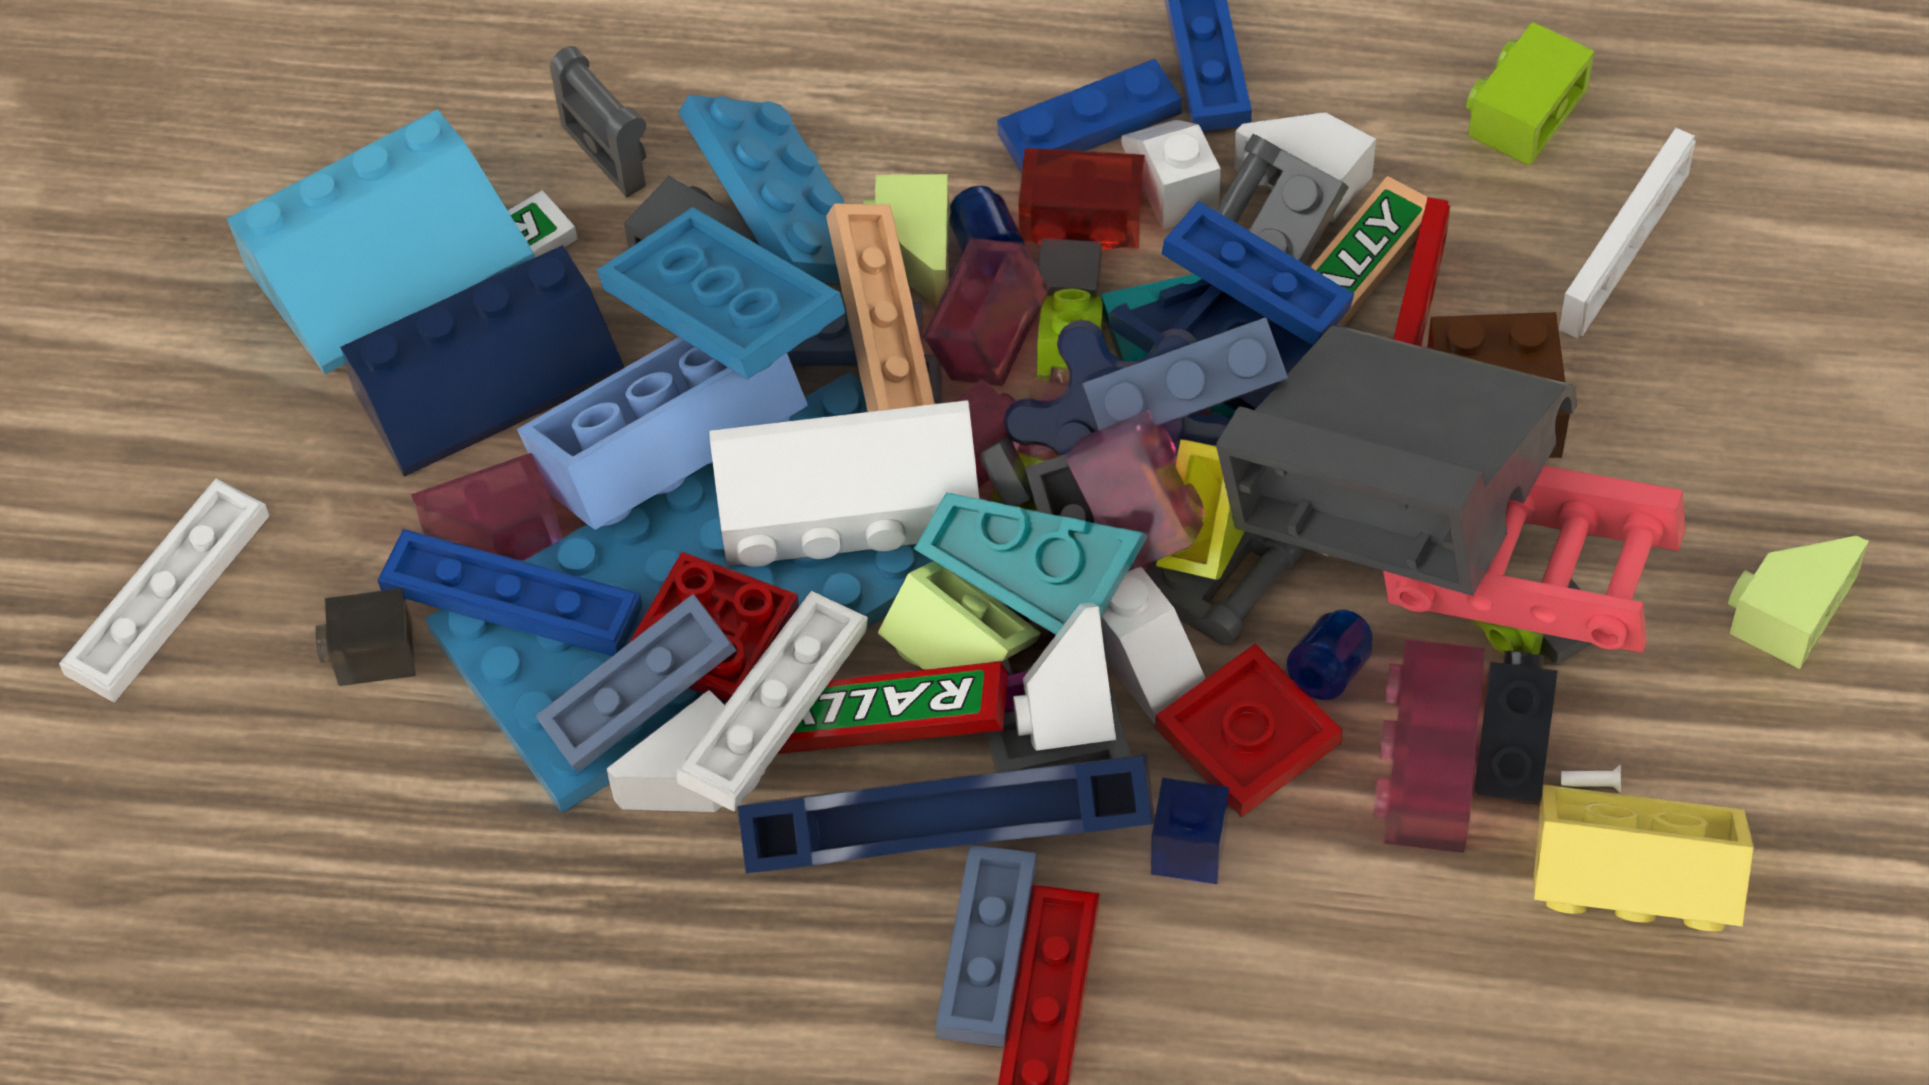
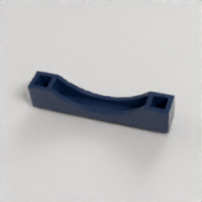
M1147 754L757 801L737 806L746 874L951 846L1152 825L1155 822Z

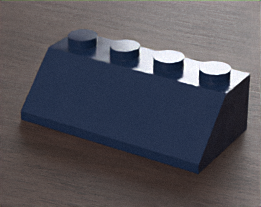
M563 245L340 347L353 391L404 477L561 404L624 368L592 291Z

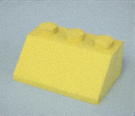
M1543 785L1534 868V900L1546 901L1548 908L1571 914L1584 913L1587 911V907L1615 910L1614 914L1617 917L1633 922H1652L1656 919V915L1683 919V923L1686 926L1702 931H1721L1724 929L1725 924L1743 926L1754 849L1745 810Z

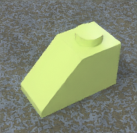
M948 174L875 175V199H864L863 204L891 205L908 285L935 307H948L950 230Z
M1852 536L1769 552L1755 574L1747 570L1742 573L1730 595L1728 605L1735 608L1736 611L1729 634L1800 669L1858 577L1869 541L1859 536Z
M935 561L908 573L878 631L881 637L896 648L897 653L904 660L913 665L920 666L923 670L1003 661L1035 644L1041 635L1038 630L999 600Z

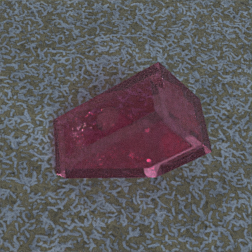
M532 453L411 494L424 535L519 561L528 559L562 539L555 507Z

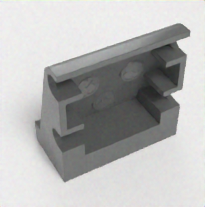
M1332 325L1287 374L1288 379L1280 382L1255 410L1240 406L1237 408L1217 441L1216 448L1235 529L1473 596L1507 535L1505 517L1509 499L1521 503L1525 502L1557 443L1555 434L1557 413L1562 411L1573 414L1577 407L1576 391L1572 384L1339 325Z

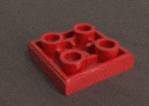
M681 552L630 642L694 594L736 648V651L692 684L689 689L702 694L710 690L719 700L727 703L798 609V594Z

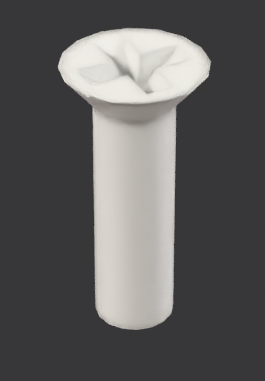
M1621 764L1613 771H1561V787H1613L1621 793Z

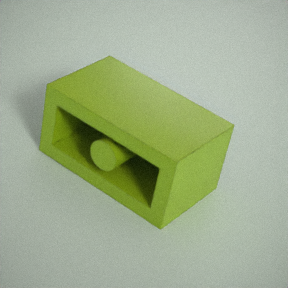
M1532 22L1518 41L1510 39L1505 44L1498 57L1496 69L1488 79L1481 77L1474 84L1466 102V109L1471 111L1468 137L1531 166L1587 92L1595 51Z

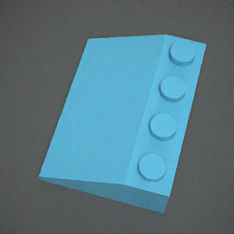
M438 109L226 218L246 269L324 375L345 364L341 346L535 258L533 250L468 146Z

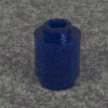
M981 185L969 187L954 197L950 204L949 224L970 270L979 275L991 276L1002 275L1010 271L1022 257L1025 243L1003 197L994 193L991 188Z
M1337 610L1323 614L1314 622L1289 653L1287 671L1290 678L1302 691L1312 698L1331 700L1340 696L1371 656L1373 635L1370 626L1360 615L1349 610Z

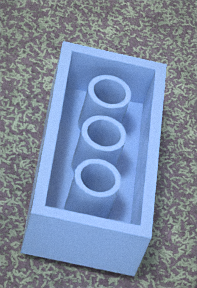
M678 337L523 425L517 431L544 491L596 530L601 526H608L622 521L635 506L656 494H665L675 490L684 482L685 477L707 464H712L709 431L788 422L791 415L807 407L808 404L787 353L774 361L769 368L758 372L747 380Z

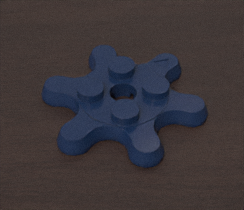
M1077 320L1070 322L1062 329L1057 342L1059 354L1069 370V384L1066 391L1059 398L1051 401H1039L1032 398L1019 399L1006 410L1003 421L1008 437L1017 444L1024 446H1046L1054 451L1057 456L1086 447L1107 499H1118L1128 503L1135 510L1140 526L1145 534H1148L1154 540L1161 541L1180 440L1185 439L1216 446L1217 441L1231 419L1221 415L1205 416L1194 413L1139 433L1136 443L1130 448L1118 449L1111 447L1109 444L1104 446L1082 383L1198 342V340L1189 331L1181 328H1172L1164 331L1156 339L1153 348L1147 356L1138 361L1127 362L1118 359L1109 351L1104 335L1097 325L1090 321Z

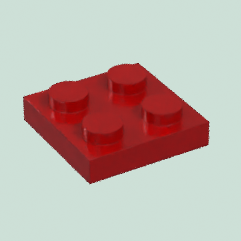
M1256 643L1155 715V729L1240 817H1243L1342 742L1343 730Z

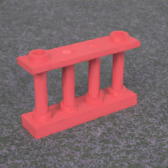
M1544 465L1524 503L1509 499L1505 517L1507 535L1473 596L1383 571L1388 603L1402 606L1410 611H1430L1589 642L1608 650L1624 649L1643 653L1647 643L1643 602L1633 600L1651 547L1679 551L1686 532L1683 490ZM1528 523L1561 530L1541 583L1504 576L1523 524ZM1588 535L1625 541L1606 595L1568 588Z

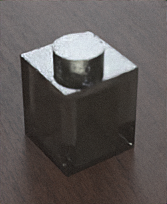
M402 588L325 598L326 624L316 625V645L320 662H331L339 686L416 676L413 622Z

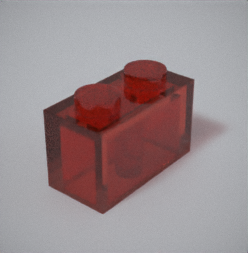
M1025 148L1018 202L1020 242L1041 244V238L1096 241L1101 242V248L1104 249L1119 247L1139 249L1144 201L1145 154Z

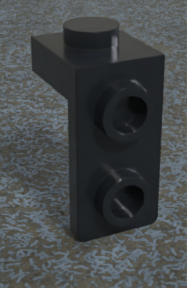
M1505 650L1503 663L1489 661L1486 683L1487 694L1474 790L1479 795L1528 802H1538L1541 799L1558 673L1557 670L1543 668L1544 655Z

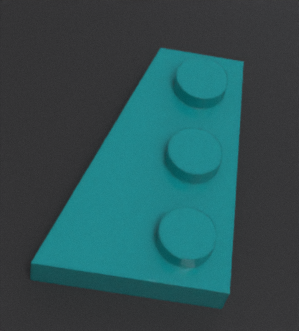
M946 492L914 549L1056 635L1079 604L1095 603L1099 606L1100 618L1102 617L1149 535L1143 532L1105 526Z

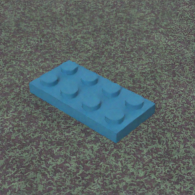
M688 95L678 113L759 245L821 282L840 283L826 215L834 203L844 204V199L834 189L818 164L817 156L808 148L793 125L790 114L781 105L769 101L761 103L734 100L724 96Z
M694 207L597 269L605 291L747 380L758 372L769 368L774 361L806 339L817 335L825 326L846 313L840 292Z

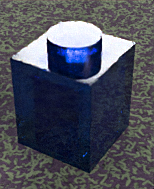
M1162 777L1151 836V875L1211 884L1218 883L1227 831L1229 787Z

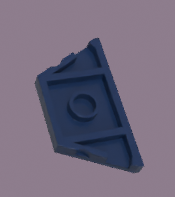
M1201 278L1198 282L1192 284L1181 283L1161 290L1157 301L1130 310L1127 303L1116 306L1110 312L1108 327L1149 353L1156 339L1164 331L1172 328H1181L1189 331L1198 341L1265 317ZM1267 318L1285 371L1288 374L1312 348V345ZM1279 383L1224 402V404L1234 411L1239 406L1255 410Z

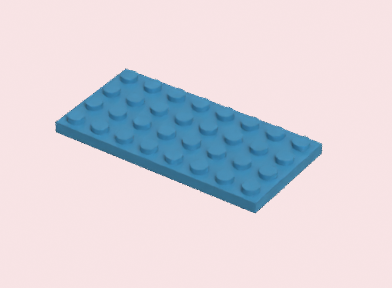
M849 371L806 396L805 399L808 406L791 415L789 421L868 412L862 384ZM712 463L685 477L684 482L675 490L665 494H656L635 506L622 521L608 526H601L596 530L586 524L523 562L640 593L643 606L625 643L626 646L681 552L797 593L799 606L808 594L813 591L868 617L867 628L886 617L908 573L933 562V560L914 549L916 544L900 546L891 551H875L870 549L837 553L825 559L803 557L773 561L759 567L746 565L727 567ZM443 609L425 618L429 633L561 813L608 786L610 782L607 768L703 695L700 692L687 688L578 772L569 764L535 715L612 656Z

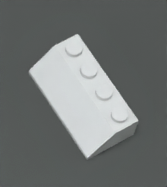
M968 400L709 431L727 567L736 565L759 567L778 560L803 557L825 559L837 553L870 549L875 551H891L900 546L917 544L946 492L979 499Z

